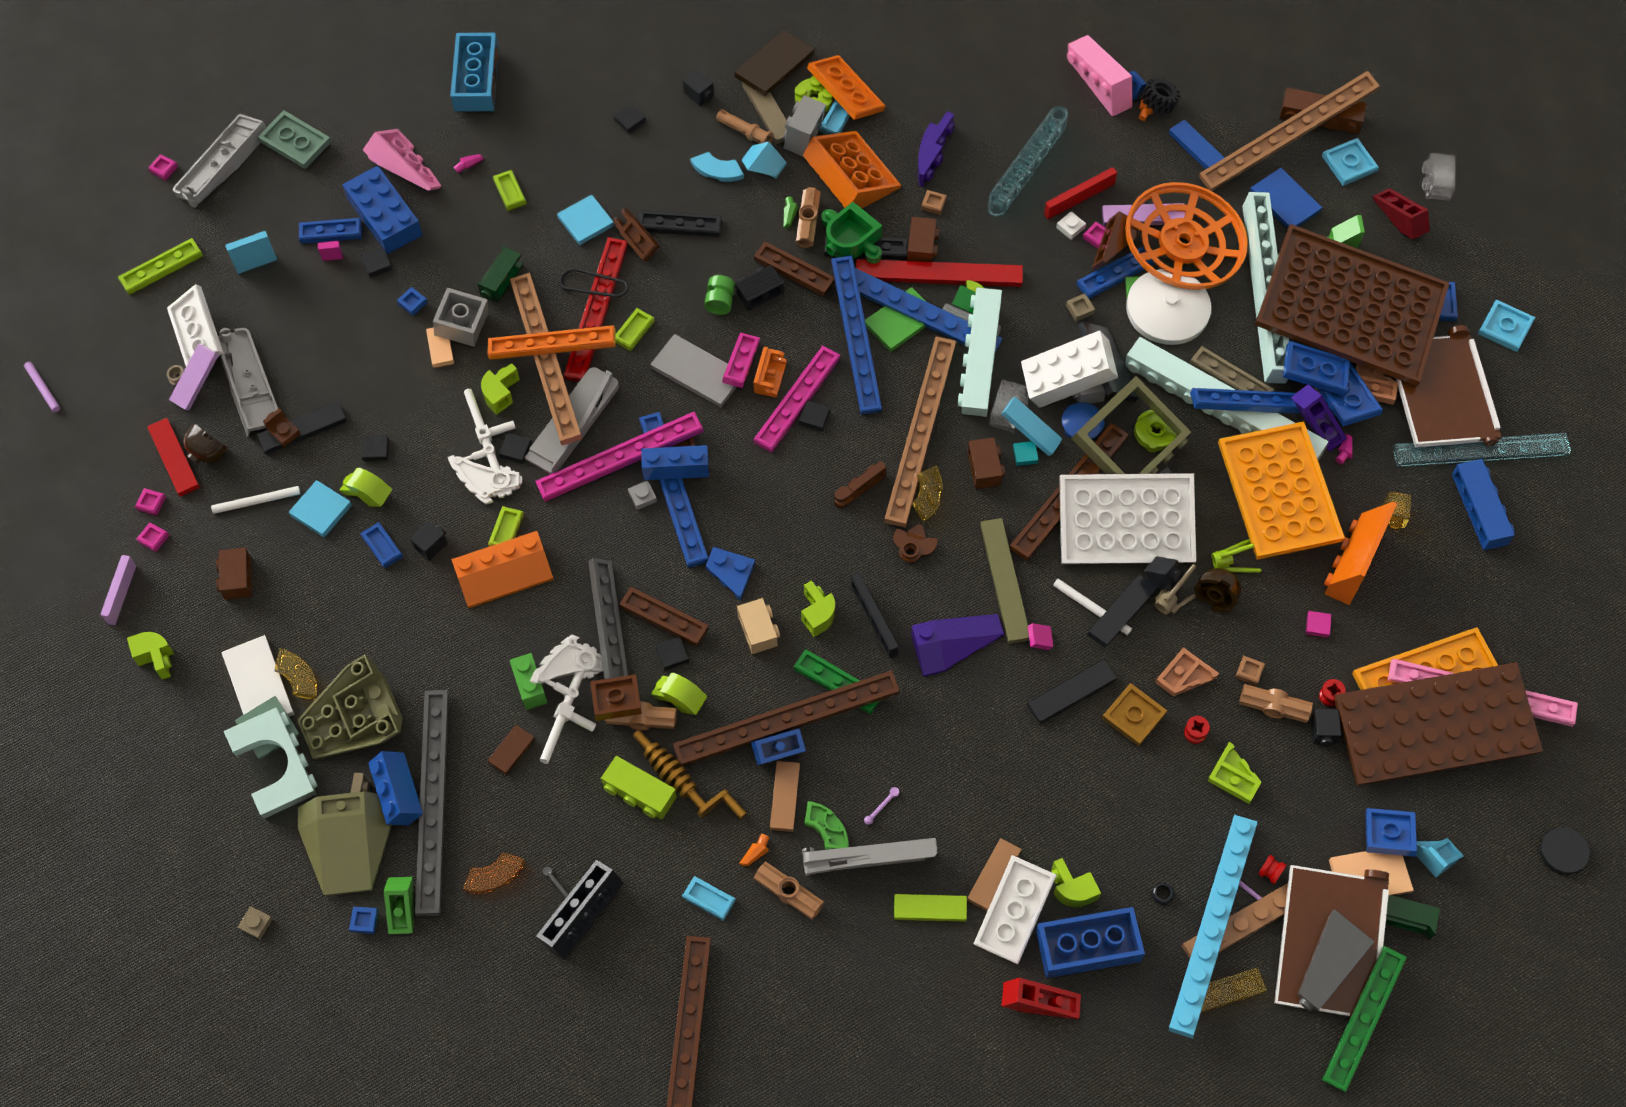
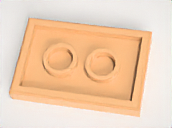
M1364 851L1331 857L1329 859L1332 872L1364 877V871L1367 869L1388 872L1389 895L1397 896L1414 891L1402 855L1368 853Z

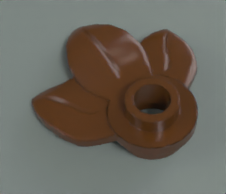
M921 524L912 527L907 533L901 529H896L893 536L894 544L899 548L900 558L907 563L916 562L921 556L930 555L936 549L938 542L936 538H926ZM912 551L914 554L908 555L906 552Z

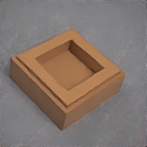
M927 190L921 210L941 215L947 195Z
M1243 655L1235 678L1257 686L1265 663Z

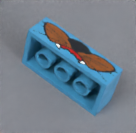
M456 33L450 96L454 111H494L499 54L496 33Z

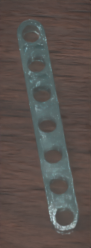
M1056 106L1050 110L990 192L987 207L990 215L999 217L1006 212L1066 129L1068 119L1066 108Z

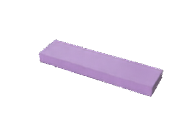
M1142 204L1133 218L1144 224L1147 217L1156 210L1154 204ZM1103 205V226L1106 227L1108 220L1119 211L1128 216L1132 205ZM1183 211L1167 212L1171 219L1184 218L1185 216ZM1158 216L1150 225L1165 224L1161 217Z

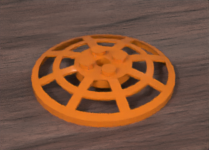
M1180 182L1163 183L1143 192L1135 200L1126 218V239L1135 259L1151 275L1172 286L1194 290L1219 286L1230 280L1238 272L1245 260L1248 240L1241 218L1227 201L1201 186ZM1175 192L1190 194L1187 205L1169 204L1164 206L1159 195ZM1198 197L1215 205L1226 216L1215 221L1204 211L1195 208ZM1151 198L1156 210L1147 217L1143 224L1133 217L1138 208ZM1183 211L1185 216L1184 218L1171 219L1167 212ZM1193 215L1203 219L1209 226L1203 228L1192 220ZM1158 216L1161 217L1165 224L1161 231L1149 227ZM1229 223H1232L1236 231L1239 250L1226 249V240L1221 228ZM1131 226L1142 232V243L1146 252L1139 254L1131 236ZM1215 232L1219 248L1209 246L1208 235ZM1148 235L1159 239L1160 248L1155 250L1150 248ZM1179 238L1186 239L1188 243H1182ZM1205 253L1217 256L1215 262L1209 267L1201 261ZM1166 255L1174 261V267L1167 266L1157 257ZM1224 257L1237 258L1235 265L1225 277L1220 279L1213 273ZM1152 259L1160 268L1171 273L1172 278L1155 270L1146 260ZM1193 263L1200 271L1184 272L1182 271V265ZM1205 275L1211 282L1201 284L1186 283L1180 281L1181 276L1194 278Z

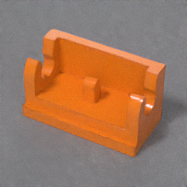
M768 347L763 348L754 379V393L777 398L787 364V359L782 358L784 357V352L768 349Z

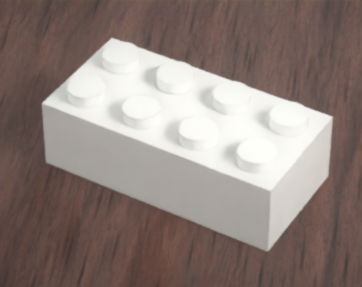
M1101 331L1021 361L1029 399L1039 408L1118 378L1110 341Z

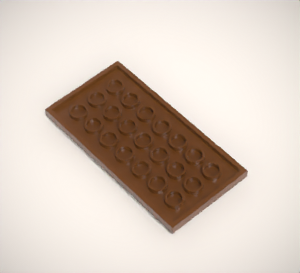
M1517 662L1335 694L1334 696L1357 786L1543 752Z

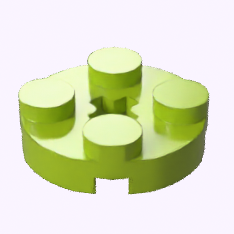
M815 76L802 81L795 87V103L797 101L800 102L803 95L810 97L812 94H817L818 98L812 97V99L826 104L824 113L831 108L834 97Z
M1153 410L1143 412L1138 417L1134 427L1136 440L1151 453L1164 450L1177 437ZM1152 427L1160 428V433L1152 432Z

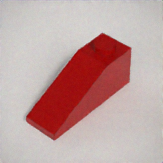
M1016 978L1003 983L1001 1007L1024 1013L1079 1019L1081 994L1023 978Z

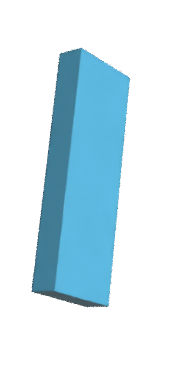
M1016 397L1010 400L1001 413L1002 416L1048 456L1054 453L1062 441V438Z

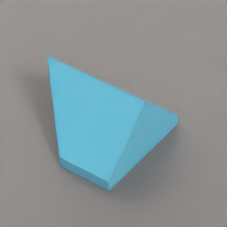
M770 142L753 145L742 159L747 170L767 174L777 179L787 165V162Z
M1448 838L1442 841H1417L1416 856L1435 878L1464 856Z

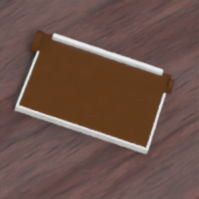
M1458 325L1447 332L1448 336L1433 338L1422 379L1418 386L1396 379L1415 447L1484 442L1485 446H1493L1501 439L1500 423L1475 341L1471 338L1468 326Z
M1290 866L1274 1004L1305 1009L1299 1003L1300 998L1296 995L1326 920L1335 909L1374 941L1319 1010L1320 1012L1351 1017L1383 946L1389 894L1388 872L1367 869L1364 871V877L1301 866Z

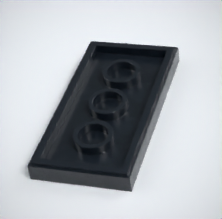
M1082 321L1078 325L1082 337L1101 331L1110 341L1118 378L1103 383L1102 386L1107 396L1114 397L1132 380L1110 328ZM1133 391L1124 400L1135 402L1140 397Z

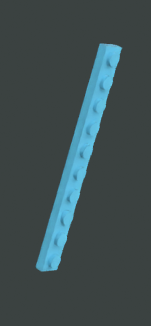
M1237 815L1233 817L1171 1019L1170 1032L1192 1039L1194 1037L1258 821Z

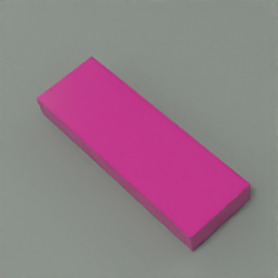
M744 333L739 334L722 383L743 388L760 343L759 337Z

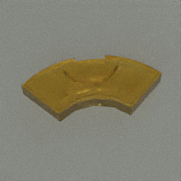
M937 465L917 475L920 482V492L912 504L922 522L930 518L937 511L941 503L940 497L943 484Z
M279 648L274 672L282 674L289 680L292 686V696L315 700L317 683L309 665L298 655Z

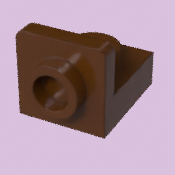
M280 408L268 414L266 419L263 420L267 431L283 447L287 446L301 434L299 429L285 417Z

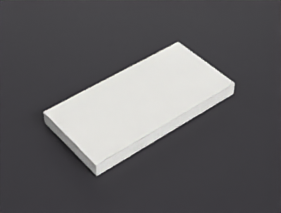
M195 284L167 307L186 366L198 344H202L219 354L218 357L223 353L202 288Z
M265 635L222 652L243 715L274 696L278 698L289 717L295 715Z
M1012 855L974 941V945L1019 964L1057 875Z

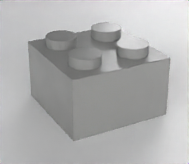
M803 95L800 102L797 101L792 112L794 115L793 117L789 116L785 124L786 130L782 138L785 140L784 149L803 156L811 138L816 137L820 130L826 104Z
M447 288L433 320L434 335L475 347L488 315V299Z

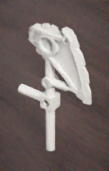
M466 389L464 394L476 425L475 431L480 445L483 444L484 448L464 458L452 455L448 457V460L453 470L457 472L456 475L459 480L465 483V487L471 493L476 494L475 497L481 502L490 504L493 503L491 497L498 496L499 498H504L505 495L509 496L513 490L520 489L522 484V476H520L519 472L511 471V468L507 466L505 468L499 466L494 446L491 444L492 436L516 428L513 421L488 428L487 424L485 425L472 389ZM487 457L490 467L473 463L469 460Z
M574 635L564 639L561 645L555 646L549 652L551 655L546 656L539 664L541 667L535 670L530 679V682L533 684L545 682L552 686L554 690L564 694V701L557 706L553 717L556 718V721L540 758V761L544 764L549 763L565 722L570 720L591 732L596 727V723L573 712L575 707L572 706V703L579 694L578 688L582 679L586 677L590 679L594 677V674L597 675L603 672L602 658L596 652V648L590 647L589 644L585 643L583 645L581 643L578 644L576 640L580 637ZM574 675L569 688L558 682L551 681L555 678Z

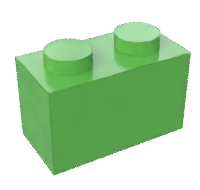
M532 653L511 659L510 664L525 710L547 704L542 684L530 682L536 670Z

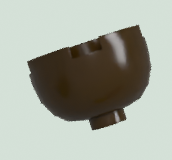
M194 423L189 427L184 436V447L189 452L187 457L197 464L200 461L207 464L215 463L229 449Z
M1219 567L1211 568L1204 572L1194 587L1198 600L1201 603L1204 600L1212 606L1211 610L1217 612L1231 611L1237 605L1242 593L1238 577L1231 571Z

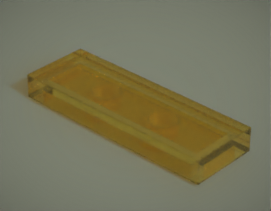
M1258 968L1210 982L1201 1013L1265 993L1267 990Z

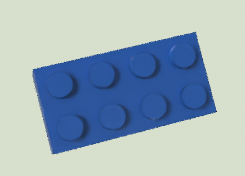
M379 166L342 184L347 200L381 247H383L386 254L423 235L418 219Z
M1133 907L1038 923L1036 936L1046 978L1141 962L1145 955Z

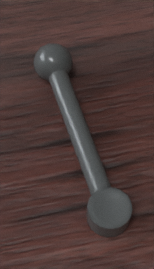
M545 867L543 869L544 876L549 877L566 898L569 895L555 878L552 869Z

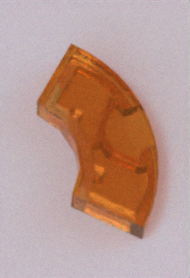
M502 852L498 860L489 866L482 868L471 867L463 891L469 893H488L506 883H510L523 868L525 859Z

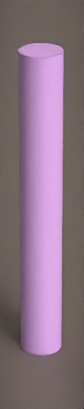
M26 362L24 364L26 371L52 412H58L60 406L32 362Z

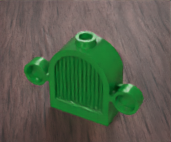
M851 202L838 214L832 209L822 212L821 223L827 227L825 249L831 256H852L856 258L865 252L867 262L875 264L881 260V248L873 245L882 238V225L854 202Z

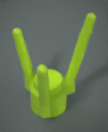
M1250 539L1211 554L1214 568L1219 567L1231 572L1241 573L1262 572L1261 568L1230 567L1234 563L1232 555L1254 548V544H1250Z

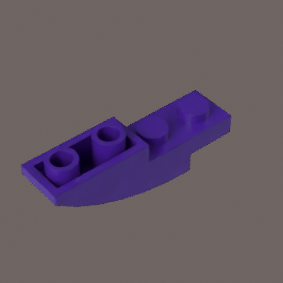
M948 111L938 125L930 122L922 138L918 156V182L921 187L924 186L926 181L932 179L936 166L939 167L944 158L942 148L946 142V137L954 131V114Z

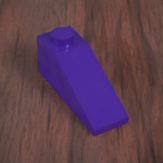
M1309 384L1291 397L1314 433L1329 441L1326 446L1329 452L1347 439L1322 395Z

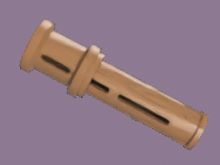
M723 109L716 116L718 122L744 134L749 141H755L759 144L765 142L772 143L774 133L761 129L758 124L747 123Z

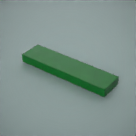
M807 649L804 650L793 666V670L829 691L860 681ZM880 701L859 708L871 715Z

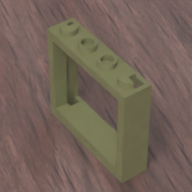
M1137 376L1071 438L1105 474L1125 473L1092 441L1088 434L1133 391L1177 435L1139 474H1155L1159 470L1157 465L1161 461L1165 464L1174 455L1171 451L1175 447L1180 449L1189 441L1186 437L1191 431Z

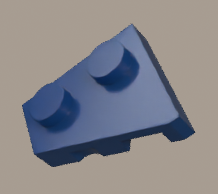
M713 547L706 564V570L712 576L717 577L725 588L728 587L735 594V597L741 600L755 566V559Z

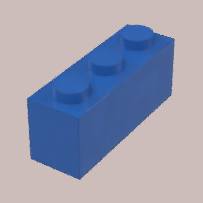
M707 445L641 449L644 480L709 477Z
M381 751L368 764L386 824L411 825L423 812L405 754L402 752Z

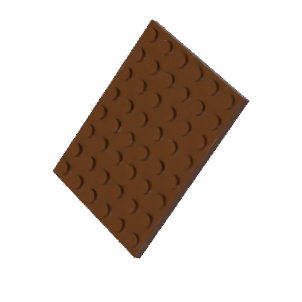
M1290 224L1255 326L1418 386L1422 379L1449 282Z

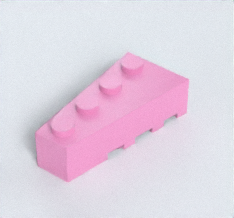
M1087 35L1069 43L1067 53L1069 63L1077 70L1110 115L1113 117L1132 108V75L1090 36Z

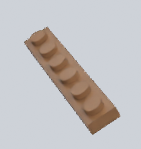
M1288 883L1229 917L1219 953L1284 916ZM1197 936L1182 944L1189 958L1191 957Z

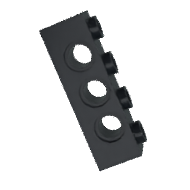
M596 860L536 937L548 950L564 960L624 884L614 870Z

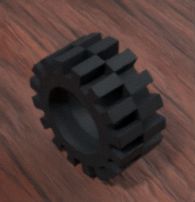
M1159 77L1151 78L1141 93V100H1144V105L1148 104L1147 107L1149 109L1153 108L1154 112L1158 110L1159 114H1163V112L1168 114L1173 111L1181 96L1179 94L1180 91L1176 89L1177 86L1175 84L1171 85V81L1166 82L1164 78L1160 80Z

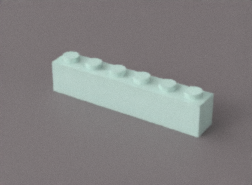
M976 288V295H971L970 308H974L973 315L969 314L968 327H971V334H966L965 347H969V351L963 357V366L966 367V374H961L960 386L964 387L963 394L959 393L958 406L961 407V414L987 417L1002 290Z

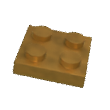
M1130 683L1103 714L1102 720L1139 747L1163 719L1168 710Z

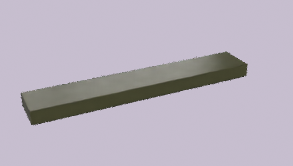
M999 518L980 521V528L1007 642L1012 644L1030 641L1028 623L1003 520Z

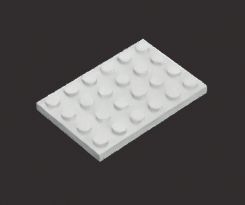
M1194 473L1059 476L1061 564L1151 563L1156 556L1175 559L1179 563L1196 562Z

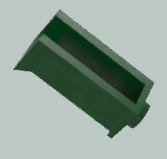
M502 245V253H499L482 278L481 283H477L480 295L485 299L495 302L500 301L511 285L510 279L516 277L524 266L522 262L518 261L521 257L520 253Z
M1388 894L1385 924L1420 934L1425 933L1430 940L1436 934L1440 908Z

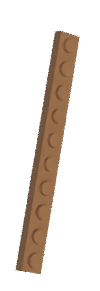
M1366 71L1199 174L1200 179L1208 190H1215L1379 89V84L1369 71Z
M530 273L511 278L510 281L526 333L549 332ZM556 353L533 355L561 445L581 440L580 429Z
M935 337L884 523L906 528L956 347L955 340Z

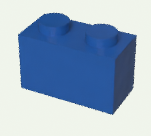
M800 729L751 742L757 765L806 751Z

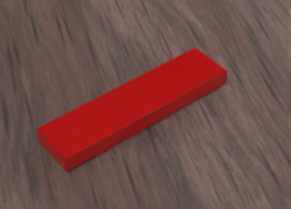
M1114 167L1047 201L1044 216L1049 220L1115 185L1117 171Z
M168 418L147 426L179 497L199 489L200 486Z

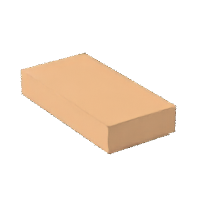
M434 328L426 329L433 368L454 364L450 340L435 336Z

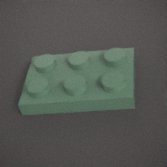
M284 110L258 136L259 142L304 169L331 143L329 136Z

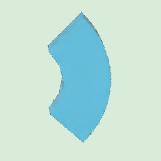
M709 152L690 159L695 170L707 178L719 179L721 182L744 179V174L736 160H719Z

